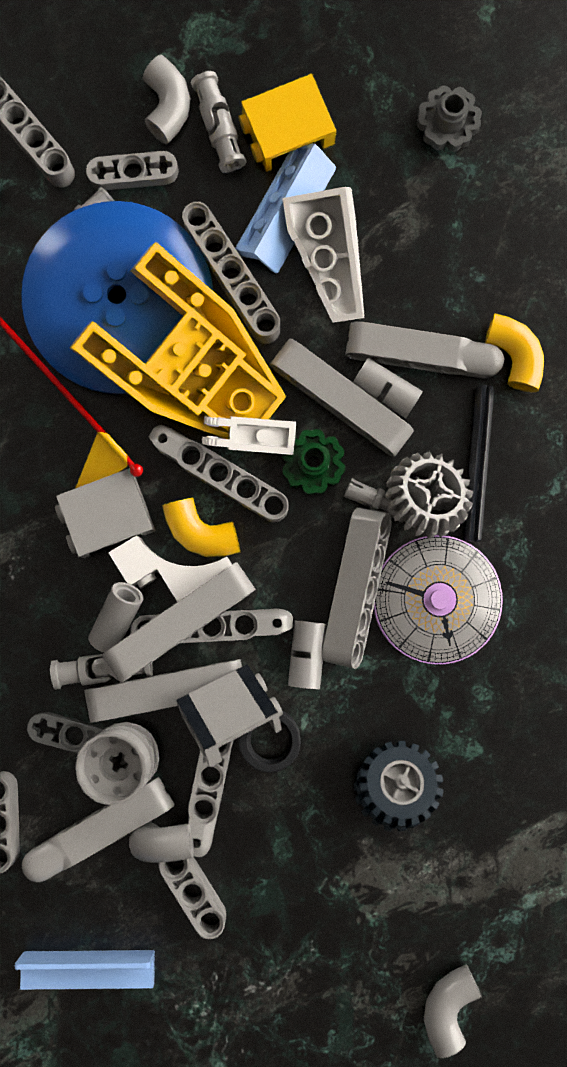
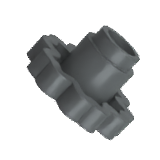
M444 85L430 91L427 102L420 104L418 110L417 127L421 131H425L424 142L431 145L435 150H441L447 146L452 152L467 147L472 135L477 134L481 126L480 118L482 111L480 108L473 106L475 96L467 92L463 87H457L451 91L448 86Z

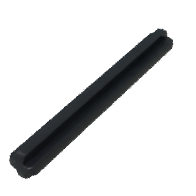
M478 385L475 392L468 474L470 482L467 486L468 490L473 491L472 497L469 499L473 504L467 512L468 516L464 521L463 539L468 542H479L482 539L494 387L490 385Z

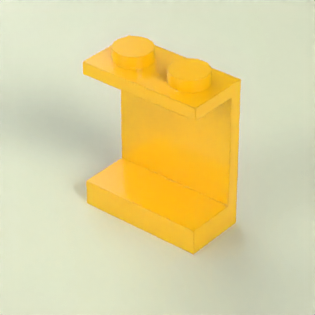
M312 74L242 101V115L239 116L242 130L245 135L250 133L254 142L250 144L253 156L257 163L262 161L266 172L272 170V159L318 140H320L323 149L335 144L336 129Z

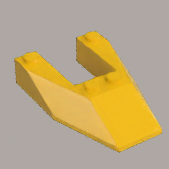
M157 242L150 245L130 272L177 310L182 317L146 363L142 362L93 321L89 322L69 347L151 412L225 439L229 438V426H208L204 424V416L269 419L286 398V395L234 309Z

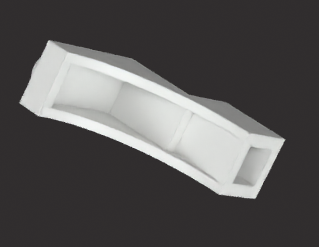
M137 535L109 552L128 584L133 586L138 584L139 588H143L157 579L154 574L159 571L177 602L232 565L227 556L219 561L201 566L173 564L157 556L148 548L141 537Z

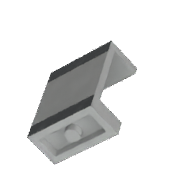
M248 664L176 700L181 716L210 768L222 762L218 747L268 721L276 733L282 730L279 717L283 715L278 701L275 697L269 699L266 694L267 687L262 676L259 673L254 675Z

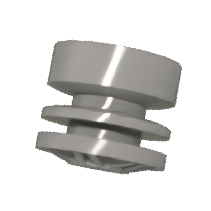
M130 722L114 723L87 741L78 753L75 766L77 780L84 793L96 802L107 805L123 804L135 797L156 773L160 759L158 745L151 733L142 726ZM120 753H123L125 755V764L120 763L122 757L119 755Z

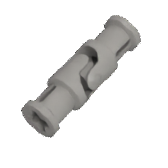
M205 71L196 75L191 80V85L194 91H197L200 100L199 110L208 131L211 145L217 150L220 159L219 168L224 173L233 172L242 168L246 164V159L240 153L237 144L238 134L232 122L226 99L220 94L217 85L218 77L214 71Z
M103 654L81 656L76 661L59 663L58 660H53L50 665V675L54 689H61L62 685L81 683L84 686L107 682L111 680V677L117 680L118 678L103 658ZM92 662V671L95 673V679H92L90 672ZM150 663L134 675L146 674L147 677L152 676L153 664Z

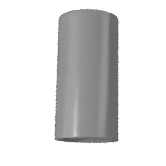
M370 358L366 360L353 381L355 385L378 402L405 419L423 392Z
M123 582L115 583L112 586L88 636L89 642L94 648L105 653L124 639L143 601V595L140 590L131 584Z
M294 620L288 686L320 689L323 665L322 648L327 624Z

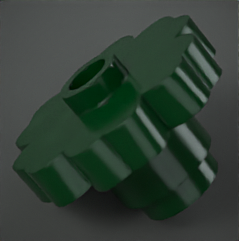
M319 429L312 431L303 430L299 440L295 439L293 455L281 454L282 460L286 463L282 470L283 476L288 480L291 487L302 486L303 492L307 495L314 493L323 494L326 491L327 484L330 486L337 485L345 471V465L340 461L344 456V449L339 445L337 438L332 436L325 438L324 433ZM316 458L319 461V466H308V459Z

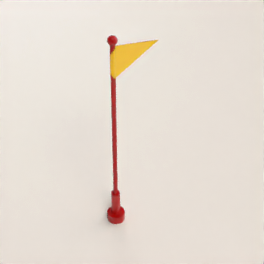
M0 317V326L98 433L76 488L118 473L128 466L132 476H141L143 473L142 466L135 464L122 448L105 432Z

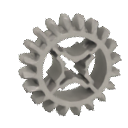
M430 451L423 456L417 452L410 459L408 457L404 458L392 470L391 477L386 483V487L389 489L386 492L385 498L391 500L388 510L397 511L394 521L402 519L406 522L404 530H408L412 526L415 528L416 536L421 535L425 531L428 539L433 538L436 534L442 537L449 531H455L460 526L459 524L467 519V512L473 504L469 501L473 491L466 489L470 480L461 478L463 469L455 470L453 468L454 460L446 463L443 461L442 454L437 455L434 459ZM415 476L428 477L426 480L417 478V480L411 479ZM442 509L448 511V513L445 514L430 513L432 510L441 511Z

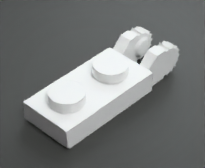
M204 416V424L208 426H229V438H218L217 436L203 437V445L228 447L229 450L289 455L294 453L296 422L230 416V418Z

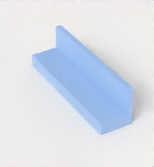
M310 143L288 153L235 248L242 257L258 259L274 273L279 272L294 245V241H292L287 231L283 198L324 191L336 170V166L316 144Z
M154 950L24 951L16 961L15 969L21 970L20 990L153 988Z

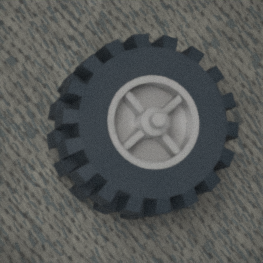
M398 741L395 745H392V742H388L381 748L377 747L365 759L356 774L357 781L354 783V791L358 792L355 798L357 805L362 804L364 809L361 813L364 817L369 815L373 819L371 823L376 827L381 824L384 825V830L392 831L397 829L398 832L405 831L408 828L412 829L429 818L431 813L440 804L437 800L443 794V789L439 788L443 778L442 775H436L435 773L439 766L436 761L433 763L428 761L427 758L431 755L426 750L422 754L417 751L419 746L414 743L406 747L405 741Z

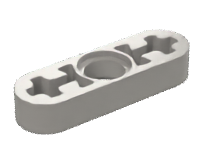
M167 151L96 157L88 163L86 173L94 188L99 190L102 187L105 190L167 185L176 180L179 169L173 154ZM163 162H167L169 167L165 174H161L159 169ZM145 163L150 164L151 176H148V171ZM130 164H137L142 168L139 176L135 178L127 177L124 174V170ZM114 166H118L119 179H116ZM105 168L106 174H104V179H98L96 174H99V169Z

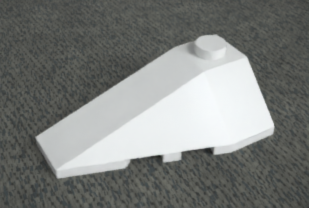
M341 187L283 198L287 231L302 257L305 268L308 269L316 285V290L332 322L365 318L352 189L350 187Z

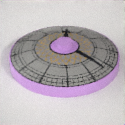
M435 535L429 539L425 536L414 539L399 547L384 562L373 610L382 634L399 652L419 662L449 664L470 657L489 641L500 620L502 590L499 578L492 564L474 546L450 536L440 537Z

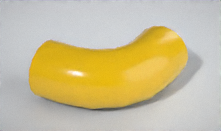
M494 313L487 331L485 343L497 346L506 351L511 357L512 369L508 385L521 391L538 392L544 366V354L538 338L526 325L510 317Z
M194 498L162 505L166 522L174 539L188 551L204 557H220L240 553L233 521L219 525L205 524L197 514Z

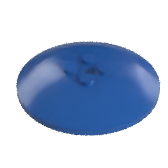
M107 201L79 208L61 218L47 230L36 244L29 257L22 281L21 296L24 320L33 343L41 355L67 379L80 386L102 393L128 394L69 347L89 322L93 321L142 362L146 363L181 319L182 315L130 272L153 243L157 242L213 291L211 274L199 247L188 232L167 215L148 206L133 202ZM120 287L126 291V298L122 303L113 304L108 300V293L112 288Z

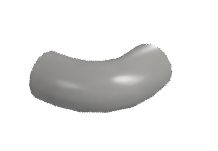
M158 55L148 64L143 74V81L159 96V104L145 119V124L160 142L168 144L178 134L187 120L191 98L186 80L178 69L163 55Z
M148 822L132 831L129 837V847L132 855L144 862H170L190 859L194 856L193 839L189 824L159 828L158 825Z
M467 964L451 971L436 982L426 1000L424 1024L429 1042L438 1058L450 1057L464 1048L466 1040L458 1025V1013L466 1004L481 998L480 991Z

